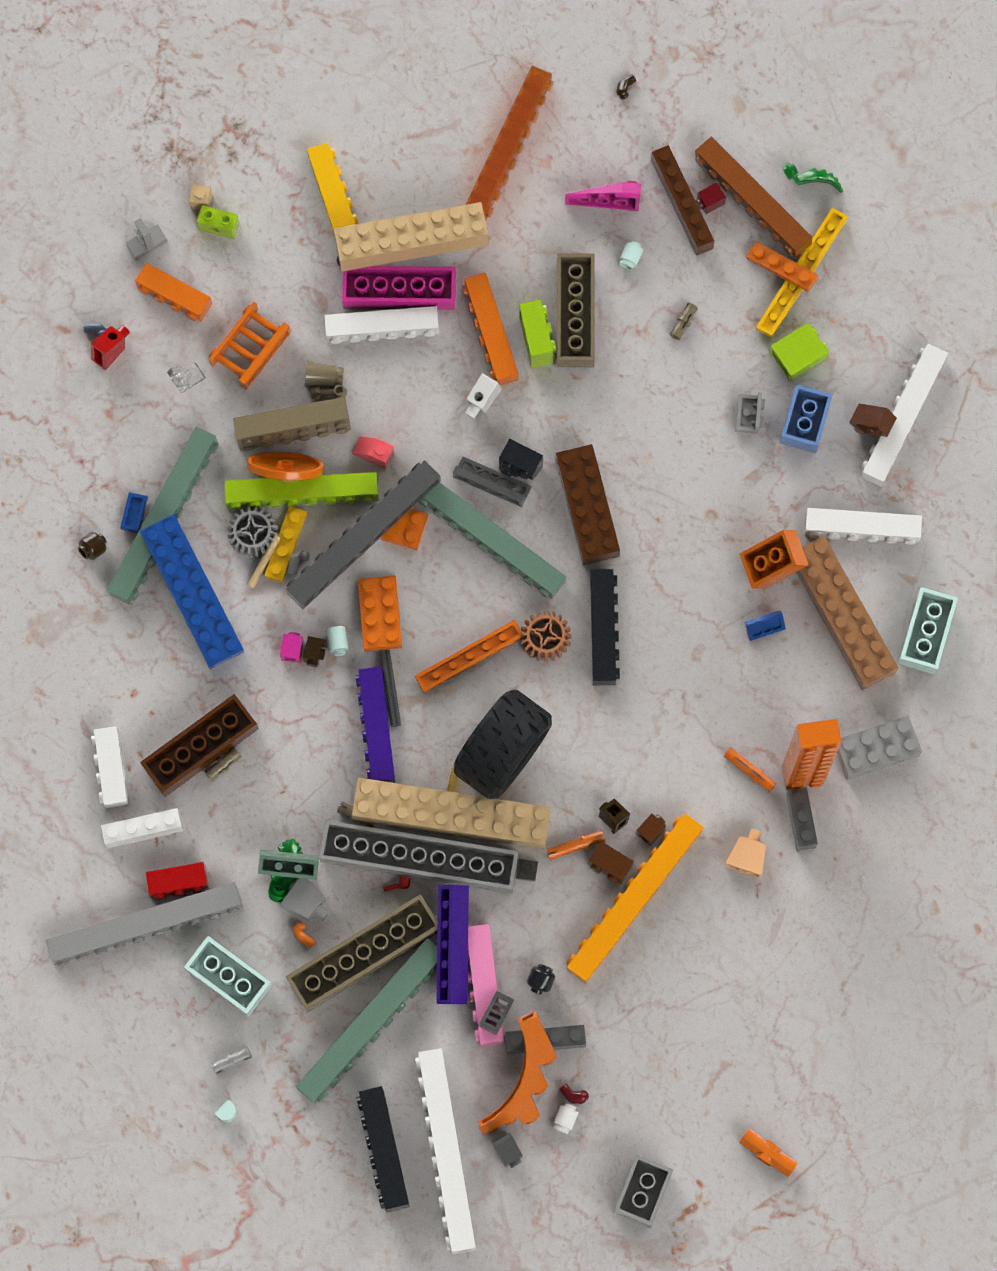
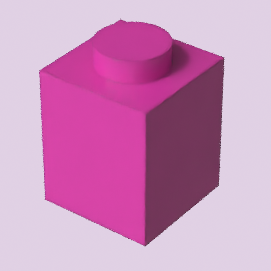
M289 632L288 634H283L280 653L281 661L301 662L304 640L299 633Z

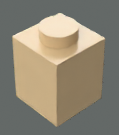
M192 184L189 199L191 210L200 211L202 205L211 207L213 194L210 186Z

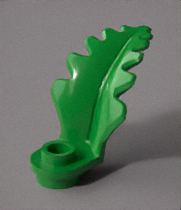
M787 162L782 167L786 177L789 180L793 179L797 185L821 182L832 185L840 193L843 192L838 178L833 177V173L827 174L825 169L817 171L816 168H812L803 174L797 175L798 170L794 164Z
M295 839L286 840V842H282V846H278L280 852L303 854L298 852L302 848ZM271 875L268 889L269 898L274 902H282L288 894L290 884L298 878Z

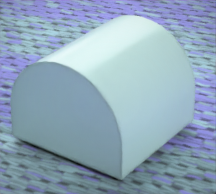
M227 1100L215 1112V1115L223 1122H231L236 1118L237 1109L230 1100Z

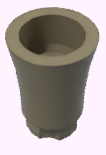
M307 360L305 386L343 385L344 368H336L335 365L320 364Z

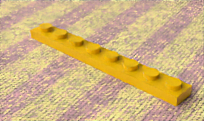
M831 208L812 238V245L803 252L797 264L815 272L847 222L848 216ZM785 280L757 324L756 330L773 338L803 289Z

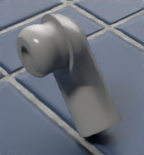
M298 550L290 557L287 573L297 575L298 564L309 560V552Z

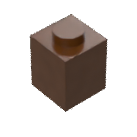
M651 813L636 830V835L651 846L666 830L665 820L658 814L655 816Z

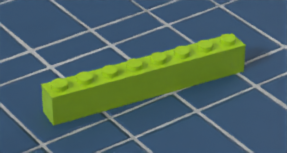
M377 472L321 475L308 480L281 482L270 478L225 480V501L227 508L232 510H239L242 507L248 506L251 509L255 507L260 508L261 506L276 508L286 504L287 506L295 507L304 503L313 506L322 502L331 505L340 501L355 503L358 500L373 502L378 499Z

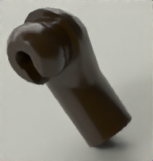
M633 74L619 81L616 93L622 100L629 96L627 92L628 87L636 82Z

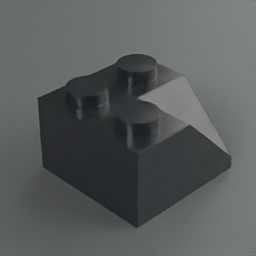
M509 438L499 457V469L509 477L512 475L514 477L520 476L526 480L528 478L533 480L543 468V455Z

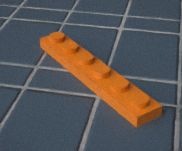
M513 620L415 675V679L425 694L521 640L520 634L522 632L516 621Z

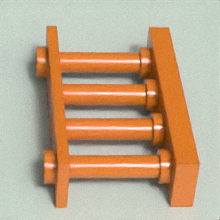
M255 302L244 309L243 316L219 347L217 349L214 348L209 355V362L212 367L219 362L239 376L240 386L245 390L248 389L291 333L290 326L285 322L281 326H275L258 314V307ZM251 318L273 333V337L269 341H265L245 327ZM242 333L261 346L262 351L259 355H253L234 342V340ZM229 347L250 361L251 365L247 370L241 369L223 356Z

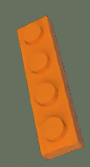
M757 241L746 255L747 260L806 292L810 291L819 278L818 274Z

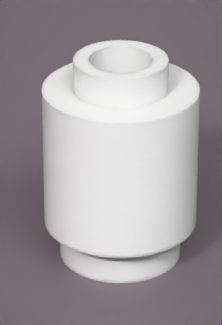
M565 1103V1106L560 1105L553 1122L555 1124L553 1129L568 1134L569 1130L572 1131L579 1114L576 1112V1107Z

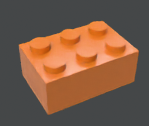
M782 530L739 553L752 589H765L809 566L796 530Z

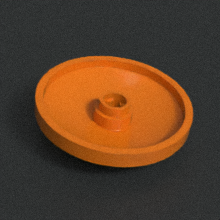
M263 452L251 455L247 461V468L252 473L266 478L290 482L321 476L324 464L315 457L299 453Z

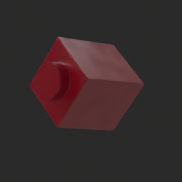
M717 182L697 193L696 203L700 210H704L705 214L723 206L726 202V196Z

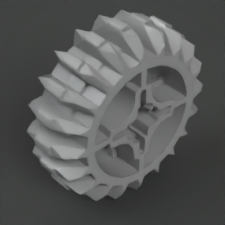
M248 506V512H244L241 509L240 516L236 513L234 514L236 520L230 519L229 522L233 526L227 527V530L230 532L227 534V537L231 539L229 541L230 545H235V551L240 549L241 555H244L247 551V556L250 558L252 553L255 554V557L259 556L258 552L260 551L262 554L265 553V548H269V543L274 541L273 536H278V533L275 532L278 530V526L274 525L276 520L275 518L271 519V513L265 515L266 510L264 508L259 512L258 507L251 511V508ZM254 519L263 521L267 526L255 524ZM248 520L247 526L238 531L241 524ZM251 525H253V529H255L254 539L250 531L252 530ZM267 533L266 538L258 543V539ZM239 538L249 539L252 545L243 543Z

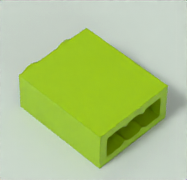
M809 323L770 346V354L789 381L794 380L828 358L829 348L824 341L821 342L818 338L817 330L815 327H811Z

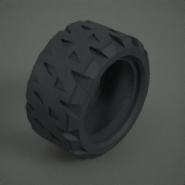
M514 689L504 693L487 712L459 752L454 762L455 775L487 799L491 800L500 797L517 778L546 737L552 726L551 714L519 690Z

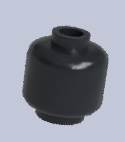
M542 964L531 968L527 984L532 987V992L542 995V992H549L555 980L552 968Z

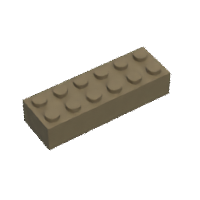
M557 253V367L594 368L595 254Z
M345 397L233 418L239 449L245 452L253 451L257 447L270 448L273 444L278 443L286 445L294 440L307 441L310 437L315 436L323 438L331 433L344 434L351 430Z

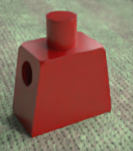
M124 325L118 330L110 326L91 343V359L106 371L124 351L125 338L130 334V331Z

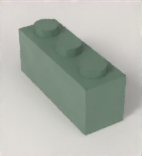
M260 850L258 874L317 880L319 856Z

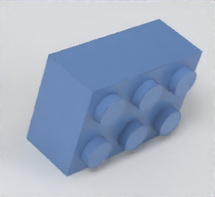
M796 384L780 443L816 453L833 394Z

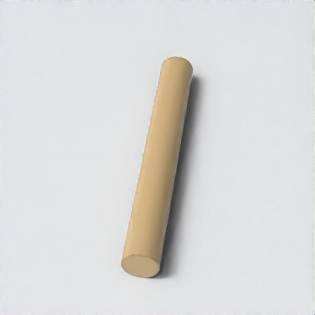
M277 535L273 536L274 541L269 543L270 547L266 549L247 584L252 588L258 582L281 539Z

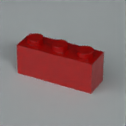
M204 862L146 872L149 896L154 898V900L165 899L166 895L172 894L175 897L183 896L185 892L189 891L200 893L209 888Z

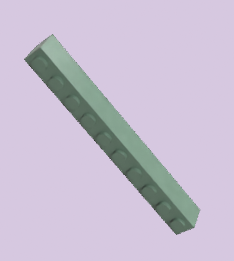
M195 427L109 585L107 591L110 596L129 605L132 600L135 601L137 598L140 584H144L148 577L147 571L155 565V561L140 531L175 514L176 518H180L184 503L188 502L192 496L191 490L193 486H197L201 479L200 473L203 469L207 468L211 453L214 454L218 448V441L215 435Z
M439 483L419 501L423 507H430L435 516L440 519L442 517L446 519L451 528L454 530L458 528L462 531V535L469 541L474 540L478 543L477 546L482 551H488L493 554L492 557L501 564L503 562L509 566L508 569L513 574L521 575L523 581L529 586L534 585L537 587L538 592L544 597L549 596L553 599L566 582L564 574L443 484Z
M427 938L296 1085V1088L313 1104L317 1101L319 1103L323 1101L327 1096L326 1091L329 1087L334 1088L341 1080L339 1076L343 1072L347 1073L354 1065L352 1061L356 1057L360 1058L367 1049L365 1047L370 1041L374 1043L380 1036L378 1032L383 1026L387 1028L392 1023L393 1019L391 1017L396 1012L400 1013L406 1007L405 1002L407 999L416 996L419 992L418 987L422 982L426 984L433 976L431 972L437 968V946Z

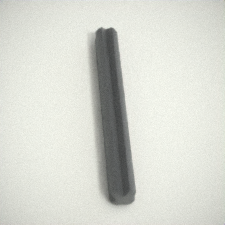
M390 649L379 650L391 727L401 726Z

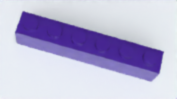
M382 667L359 669V675H356V685L361 687V694H358L359 706L363 705L360 719L361 724H365L366 731H362L363 743H367L368 750H364L365 761H369L370 769H366L367 779L396 783Z
M438 885L437 1004H467L468 885Z

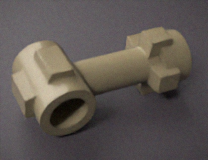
M337 384L334 389H320V385L311 387V398L315 400H320L323 396L341 398L347 395V389L342 384Z

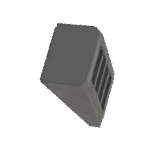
M496 991L479 1027L497 1035L514 999ZM499 998L507 1002V1006L496 1002L497 999ZM494 1005L503 1009L504 1012L501 1013L493 1009ZM492 1012L501 1018L498 1020L490 1016V1013ZM487 1019L497 1023L496 1027L487 1023Z

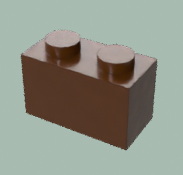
M859 403L849 423L861 435L866 433L874 437H888L897 417L888 408Z
M600 841L588 860V864L591 865L590 869L598 874L602 872L607 875L606 878L612 883L616 884L618 882L622 884L634 865V861Z

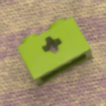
M202 205L197 219L199 230L235 239L240 223L238 214Z

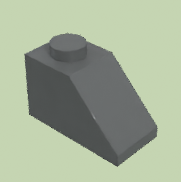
M511 1133L493 1143V1147L505 1167L510 1165L513 1168L521 1163L520 1159L523 1158V1155Z

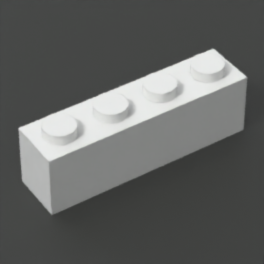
M117 726L95 729L91 740L92 746L96 747L97 754L94 755L95 766H99V773H96L98 785L101 784L102 792H99L100 803H104L106 808L129 805L119 729Z
M178 808L101 825L104 843L107 848L184 831Z

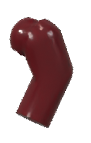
M567 1083L559 1089L568 1102L572 1104H583L589 1098L587 1091H572Z

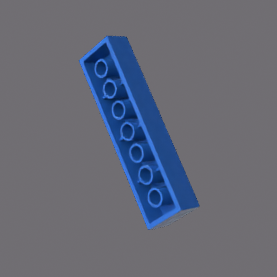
M175 514L141 530V536L209 669L244 653V649Z

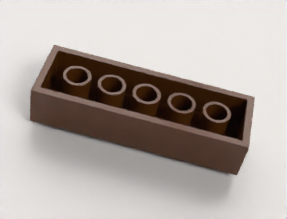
M593 444L556 452L555 460L582 564L587 565L620 557V547Z
M233 694L142 760L140 764L164 797H166L259 728L243 704Z

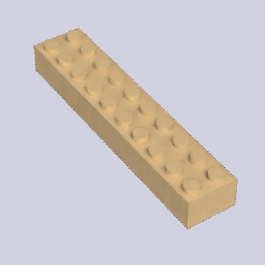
M358 777L351 820L544 849L551 807L501 799L490 800L482 796Z

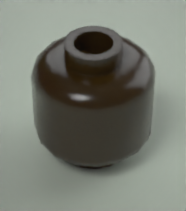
M90 532L79 541V553L84 559L95 560L106 551V538L102 534Z

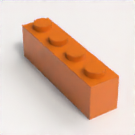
M148 263L145 264L135 280L137 288L141 293L154 296L153 298L159 303L165 302L169 304L170 308L176 312H184L193 321L197 319L201 322L213 304L210 296Z

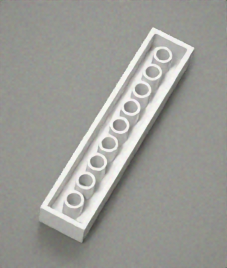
M442 1048L418 1052L419 1057L415 1058L417 1071L422 1072V1077L419 1078L421 1092L425 1091L426 1096L422 1097L423 1108L429 1114V1117H425L427 1130L432 1132V1137H428L431 1151L435 1150L432 1162L434 1171L438 1170L439 1173L435 1180L437 1190L442 1191V1196L439 1197L440 1209L445 1210L446 1215L442 1217L444 1231L448 1230L449 1237H445L447 1249L451 1250L452 1254L475 1251L476 1246Z

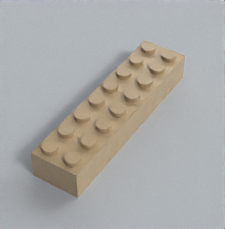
M481 202L334 228L341 272L489 245L488 230Z

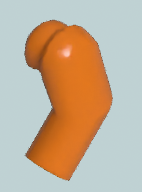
M297 921L295 926L293 925L292 931L298 941L310 949L314 945L315 940L303 932L306 928L305 924Z

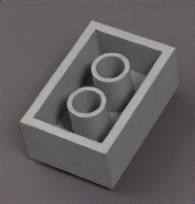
M636 1155L613 1213L651 1228L673 1169Z

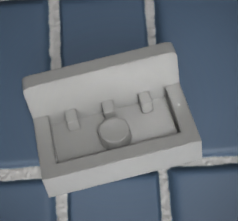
M758 392V395L739 394L735 432L758 434L759 428H763L764 417H761L760 413L765 408V399H762V393Z

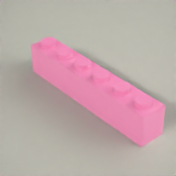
M489 924L469 926L468 964L470 963L471 971H468V982L473 983V991H470L471 1003L475 1002L476 1010H472L473 1022H478V1030H475L476 1042L480 1041V1046L504 1044L502 1026L497 1035L479 1027L496 991H498ZM494 1005L493 1009L500 1012V1008ZM492 1012L490 1013V1016L498 1020L501 1018ZM487 1019V1021H486L487 1023H489V1024H491V1025H493V1026H495V1027H496V1025H497V1023H495V1022H493V1021H491V1020H489V1019Z

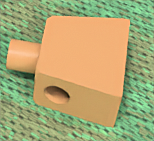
M751 829L748 838L740 836L726 861L725 867L760 878L766 851V844L759 842L762 832Z

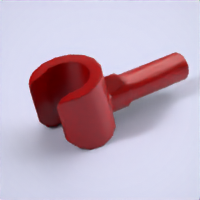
M405 876L399 877V883L383 887V890L386 892L398 888L408 889L410 887V878Z

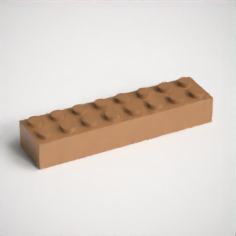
M825 536L803 546L802 548L809 566L796 573L861 689L864 690L896 674L899 667Z

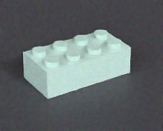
M923 587L920 588L898 664L930 674H936L958 600L957 597Z
M207 936L184 966L188 973L248 1017L272 987L269 980L209 936Z

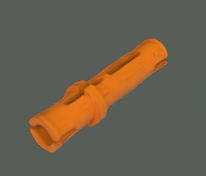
M732 747L725 753L724 758L728 759L752 778V782H757L769 793L777 784L765 775L762 769L756 768L747 759L733 750Z
M602 830L586 836L583 834L580 838L547 848L548 854L556 852L549 855L550 861L583 848L589 849V846L598 844L600 841L605 842L604 836L596 838L603 835Z

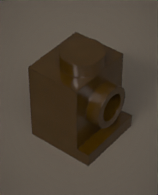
M308 636L303 655V661L307 666L318 667L320 660H324L326 649H323V647L327 648V640Z
M615 798L609 803H603L599 808L600 813L598 817L612 829L611 832L613 834L628 824L630 813Z

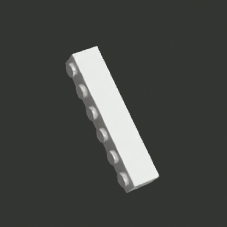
M437 306L325 315L327 342L332 344H339L342 341L355 343L364 339L377 341L379 338L393 340L402 336L406 338H414L417 335L431 337L439 334Z
M807 508L805 535H809L811 538L827 536L833 540L840 539V537L847 538L850 541L866 539L868 542H877L878 540H885L886 543L891 544L900 541L907 545H914L919 543L921 539L922 516Z

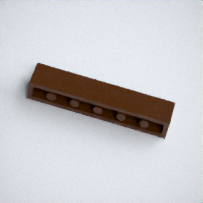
M669 145L651 153V162L696 256L712 250L715 240Z

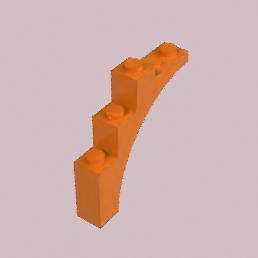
M536 1011L518 1018L523 1032L525 1047L524 1063L520 1078L505 1102L492 1114L478 1121L482 1134L493 1133L504 1124L506 1126L513 1124L517 1118L520 1119L523 1125L525 1123L531 1124L540 1117L531 1095H539L549 1087L540 1066L553 1063L557 1056Z

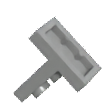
M140 218L134 221L136 226L134 231L137 236L127 241L126 245L136 260L168 241L158 224L147 229Z

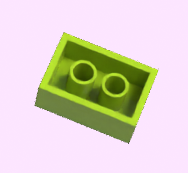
M541 299L519 304V319L531 368L553 364V357H556V346L551 336V324L547 319V307L542 305Z

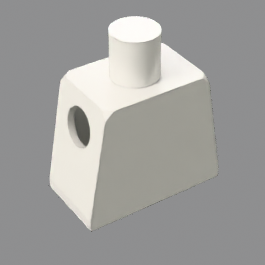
M482 373L467 397L470 405L465 414L474 419L479 411L486 413L502 390L500 385Z

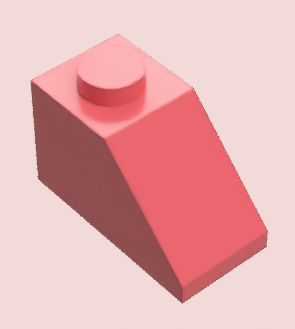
M360 436L352 454L386 469L394 454V447L377 438Z

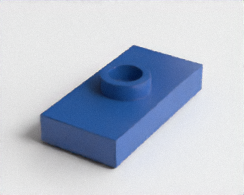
M129 492L120 527L121 530L134 533L139 532L148 496Z
M781 610L744 622L749 641L786 629Z

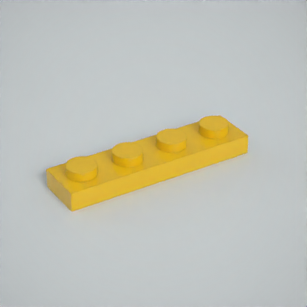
M289 506L279 533L281 539L270 558L264 575L265 578L283 583L290 557L294 553L306 520L307 511Z

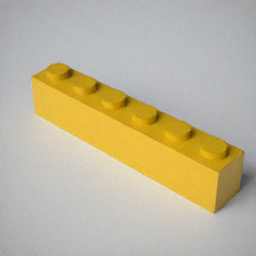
M328 142L308 148V157L333 233L334 228L358 224L356 214H352L350 210L353 208L350 197L346 198L345 192H347L345 181H341L339 177L342 175L339 164L335 165L334 159H336L334 148H330Z

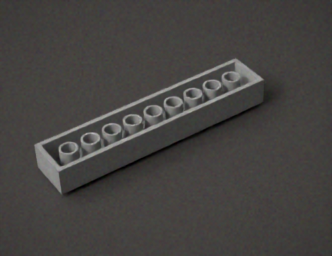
M326 820L319 860L322 863L456 885H468L469 887L512 894L519 851Z

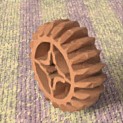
M547 610L544 611L543 616L538 611L537 618L534 615H530L531 621L525 620L526 626L521 627V631L524 632L520 634V637L524 639L521 641V645L526 646L524 651H531V658L536 654L537 661L541 657H544V662H547L548 657L555 661V654L561 658L562 654L560 651L566 653L567 648L565 646L571 645V642L568 640L572 638V634L568 633L571 631V628L565 627L568 623L567 620L560 622L562 615L555 618V612H552L551 616H549ZM546 623L544 628L533 629L538 624ZM553 625L560 630L562 638L557 637V634L552 632ZM549 629V637H547L543 643V636L547 633ZM530 635H533L534 638L540 641L539 648L532 643ZM556 643H558V645H557L556 647H554V648H552V649L545 650V648H546L547 645H549V644H555V645H556Z

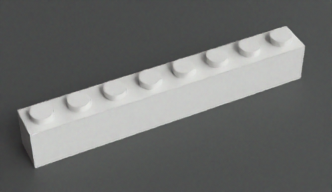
M927 344L925 349L921 348L917 356L920 360L917 365L913 364L909 372L912 375L909 381H904L901 388L903 393L901 397L897 396L893 403L895 407L893 414L897 419L888 437H876L879 441L877 445H872L868 453L871 457L869 461H864L860 469L863 471L861 478L882 487L947 358V352L930 344Z

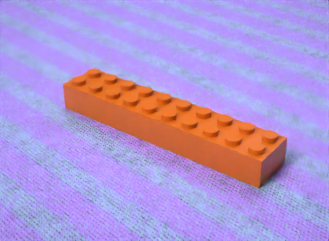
M838 719L797 724L782 765L785 789L792 790L805 786L819 788L821 784H824L842 743Z

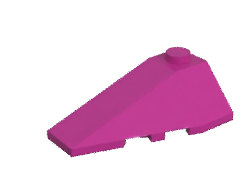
M627 181L565 194V205L639 211L641 184L635 181Z

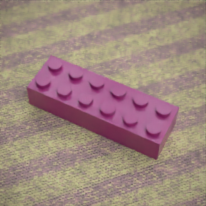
M370 266L343 271V309H407L437 306V310H455L456 267Z

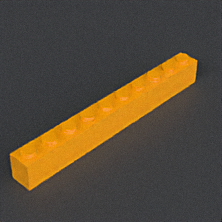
M686 813L682 817L678 816L672 824L674 826L671 832L667 831L661 838L663 843L659 848L656 846L649 854L651 857L647 863L643 862L637 870L639 874L636 878H630L625 885L627 887L624 893L620 892L614 899L616 904L613 908H607L602 915L604 919L600 925L596 923L590 931L592 933L588 940L585 938L578 946L580 951L577 955L572 954L566 962L568 964L567 971L586 984L702 833L704 827Z

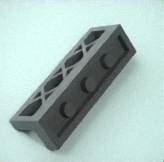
M462 457L459 465L453 471V478L519 507H523L532 488L528 484L465 457ZM464 463L471 465L474 472L463 469ZM487 472L490 474L491 479L488 480L478 474ZM503 479L507 481L509 487H504L495 483V481ZM522 487L526 490L524 494H520L512 489Z

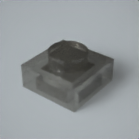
M519 859L516 879L535 882L538 861Z

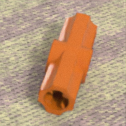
M750 1128L739 1142L749 1151L756 1154L760 1161L774 1167L786 1177L790 1176L798 1164L783 1153L776 1144L770 1140H765Z

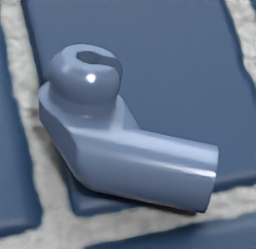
M101 323L84 324V333H95L97 337L106 330Z

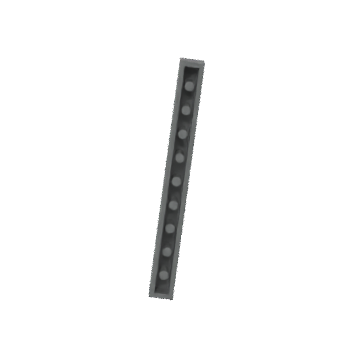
M425 460L421 464L417 463L408 476H403L394 489L390 488L380 502L376 501L366 515L362 514L352 528L348 527L339 540H334L325 553H320L311 566H306L297 579L294 578L287 584V594L302 610L441 482V476Z

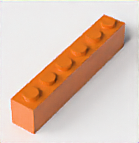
M486 272L464 278L465 285L462 286L465 297L468 296L470 300L468 302L469 311L475 315L473 323L475 329L479 330L481 334L478 338L481 347H485L486 353H484L486 364H490L492 368L489 371L491 379L500 386L518 381L519 373Z

